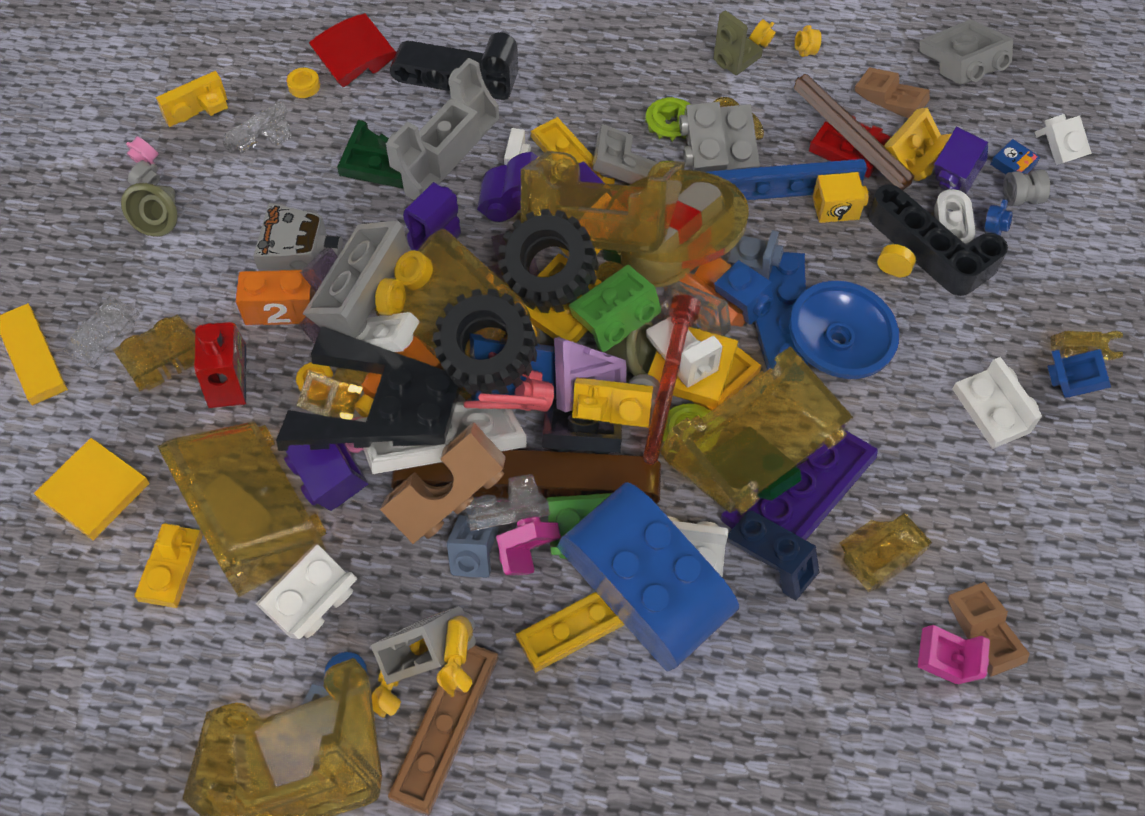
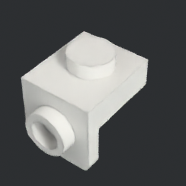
M1065 114L1045 120L1046 127L1035 131L1036 138L1044 135L1047 136L1056 165L1092 154L1080 116L1066 120Z

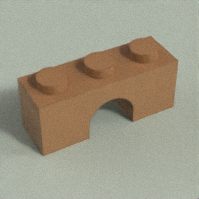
M473 422L450 441L442 451L440 460L450 469L453 475L452 482L442 487H434L425 483L414 472L385 497L380 510L412 544L422 536L429 539L444 525L443 519L452 511L456 514L461 513L474 500L472 495L482 486L485 489H489L502 478L506 456Z

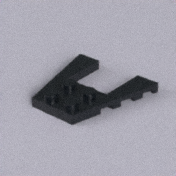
M321 327L311 352L312 364L382 374L366 422L288 410L276 439L279 451H288L290 445H310V450L329 449L330 444L354 443V448H367L371 446L372 442L393 441V446L445 444L460 388L454 384L445 370L329 328Z

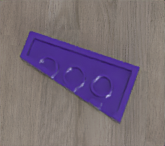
M845 430L809 454L807 460L797 466L801 470L802 481L772 501L754 496L751 493L747 496L746 502L735 509L731 507L721 514V521L733 529L742 517L751 510L807 540L877 458L878 449Z

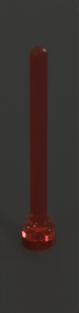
M676 295L671 300L669 315L674 325L643 453V460L648 465H654L658 461L688 327H691L693 322L697 321L699 317L701 303L698 299L689 295Z

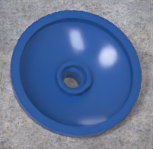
M826 281L813 285L798 297L790 313L789 331L796 349L808 363L828 375L844 379H860L872 376L884 369L897 351L899 328L893 312L878 295L858 284L846 281Z

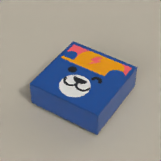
M1012 139L993 157L990 165L1005 175L1008 172L1016 171L1027 174L1037 165L1040 156Z

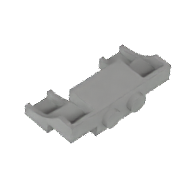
M470 58L459 68L453 70L449 77L451 98L419 131L417 126L407 121L397 132H394L389 137L386 143L390 167L401 173L404 193L413 200L433 182L439 185L499 120V105L485 86L479 63Z

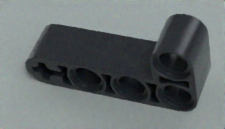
M497 32L490 36L484 53L415 41H404L398 47L390 67V74L400 83L450 91L449 77L451 73L470 58L479 63L482 79L494 99L504 101L510 97L518 74V47L515 39L503 32Z
M883 185L875 192L868 214L869 221L891 242L910 249L916 257L915 263L951 294L965 296L997 273L1008 250L1007 242L1000 235L984 233L966 245L901 188L895 185Z

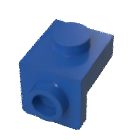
M740 260L714 283L715 291L743 310L744 321L749 325L759 317H764L773 306L772 282Z
M1101 349L1066 358L1061 357L1060 350L1052 351L1055 364L1047 366L1053 387L1061 385L1064 398L1111 388Z

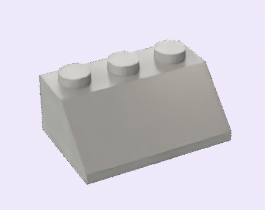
M397 220L358 224L306 307L303 315L320 328L326 327L354 338L359 336L366 328V319L376 306L375 294L378 284L384 278L391 279L395 276L394 269L398 259L408 251L403 225Z

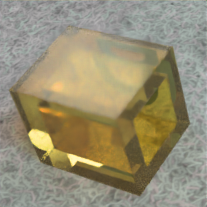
M308 370L296 406L315 414L350 420L355 412L354 404L359 400L362 387L332 375Z

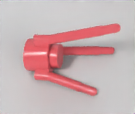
M490 352L488 357L492 358L497 354ZM532 370L529 376L522 374V376L526 377V380L522 381L523 383L515 389V395L482 393L478 396V401H465L463 406L465 408L520 409L547 412L553 403L554 387L552 383L542 381V372Z

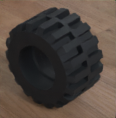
M541 209L540 216H535L532 211L525 214L528 220L521 223L517 219L512 224L515 229L513 233L506 231L503 239L507 245H500L498 253L502 260L498 261L499 268L514 295L519 301L523 300L527 307L534 310L537 306L540 312L549 313L550 307H554L557 313L565 311L563 305L571 304L577 300V297L583 296L590 291L588 288L589 284L595 285L597 280L595 270H599L597 253L584 226L581 227L579 220L571 216L568 219L566 213L557 210L555 216L551 214L549 209ZM548 247H561L569 251V258L565 267L557 274L550 277H537L530 274V264L535 255L541 250Z
M480 289L471 290L472 297L465 298L464 294L456 297L458 304L453 307L448 303L443 309L447 315L445 318L438 316L435 325L439 332H433V341L437 346L434 349L436 356L448 376L451 377L454 384L460 389L465 387L466 391L473 395H476L477 391H481L484 394H492V390H498L500 394L508 393L506 386L513 383L517 388L523 383L520 378L521 375L529 376L533 370L530 363L531 361L536 362L537 351L535 346L538 345L529 316L526 315L524 307L519 302L514 303L512 296L504 293L500 298L498 291L494 289H488L487 295H482ZM493 327L501 329L508 334L506 345L500 353L492 358L477 360L465 355L470 333L474 334L481 329Z

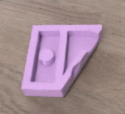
M560 337L554 338L557 409L564 412L573 410L576 377L627 383L626 360Z

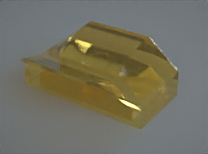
M905 512L893 521L879 522L870 520L839 542L845 554L843 562L868 592L880 588L902 572L928 550L932 544L931 540Z

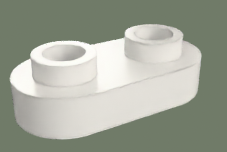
M955 189L941 192L934 206V217L966 245L969 244L975 237V224L970 198L964 192Z

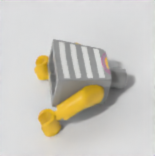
M456 606L424 618L371 644L370 646L380 667L378 681L381 685L368 698L369 707L382 718L386 714L389 716L394 715L400 707L401 700L391 692L393 686H398L399 681L443 665L445 666L436 676L439 685L451 697L454 696L457 686L464 693L467 692L472 685V679L461 668V665L466 662L467 650L476 644V639L473 635L475 623L472 616L463 611L461 607Z

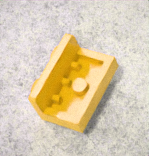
M928 107L917 109L884 147L914 175V181H921L932 174L935 167L934 163L952 133L941 135Z

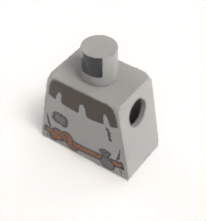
M269 203L253 257L258 271L312 270L313 275L318 273L322 256H339L343 250V239L340 236L327 235L323 218L319 214Z

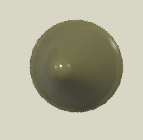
M136 183L124 191L121 198V209L126 220L134 229L153 237L167 235L174 229L178 215L175 190L171 186Z
M651 321L644 324L637 330L629 333L620 343L604 353L626 360V371L634 376L639 374L648 375L657 349L646 337V330L654 326Z

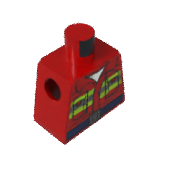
M232 322L208 323L195 328L194 368L208 408L246 404L247 345L235 323ZM217 373L225 375L227 380L221 383Z

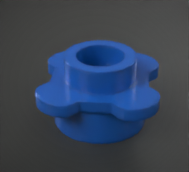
M1003 199L1001 206L991 205L989 207L985 222V232L1001 236L1002 231H1009L1013 212L1007 211L1008 200Z

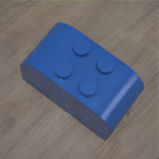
M629 482L623 483L561 537L557 546L560 552L667 672L677 668L739 610L736 596L721 575L657 504L642 490Z

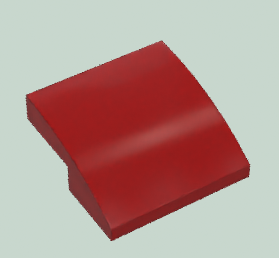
M366 13L353 16L335 24L309 42L310 46L342 87L349 85L368 68L373 74L378 72L394 59L396 55L394 48Z

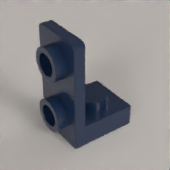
M748 511L728 533V542L779 571L782 592L795 601L820 573L816 545L754 511Z

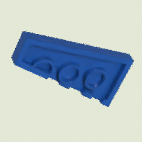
M783 252L779 267H772L768 279L772 282L773 306L764 317H759L754 322L769 377L806 379L808 362L796 349L789 331L791 310L798 297L806 290L805 253Z

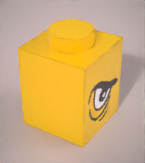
M858 172L818 175L812 196L819 223L859 220L863 207L867 206L869 198L868 189L866 186H862Z

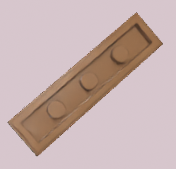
M476 645L467 650L466 662L461 665V668L472 679V685L467 692L464 693L457 686L454 696L451 697L440 685L438 686L390 790L389 800L427 816L430 815L498 661L497 653Z

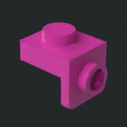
M530 517L518 521L517 528L497 535L499 560L503 566L504 574L528 575L534 573L530 550L561 539L558 523L541 522L540 517Z
M935 625L922 628L917 667L955 684L983 679L987 675L989 665L990 640L984 636L965 640Z

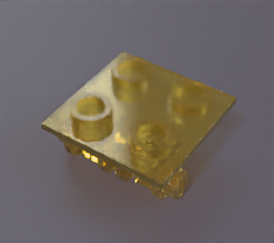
M177 314L174 317L159 320L153 328L140 335L126 338L113 351L132 377L138 390L142 391L147 388L150 391L165 382L157 368L160 367L168 380H170L172 377L165 366L166 363L171 362L178 374L182 373L175 358H178L184 370L194 366L195 334Z

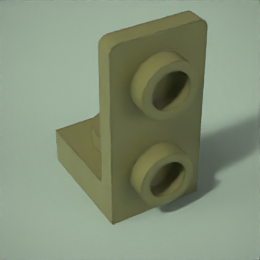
M724 10L719 14L713 59L721 68L727 69L737 76L762 57L763 48L746 37L748 30L746 24Z

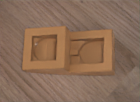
M871 67L868 68L855 86V92L866 100L906 118H909L917 109L924 108L930 100V90L899 84V73Z
M985 582L949 595V604L967 639L984 636L990 640L989 665L987 668L990 677L1027 663L1030 653L1005 622L1008 611Z

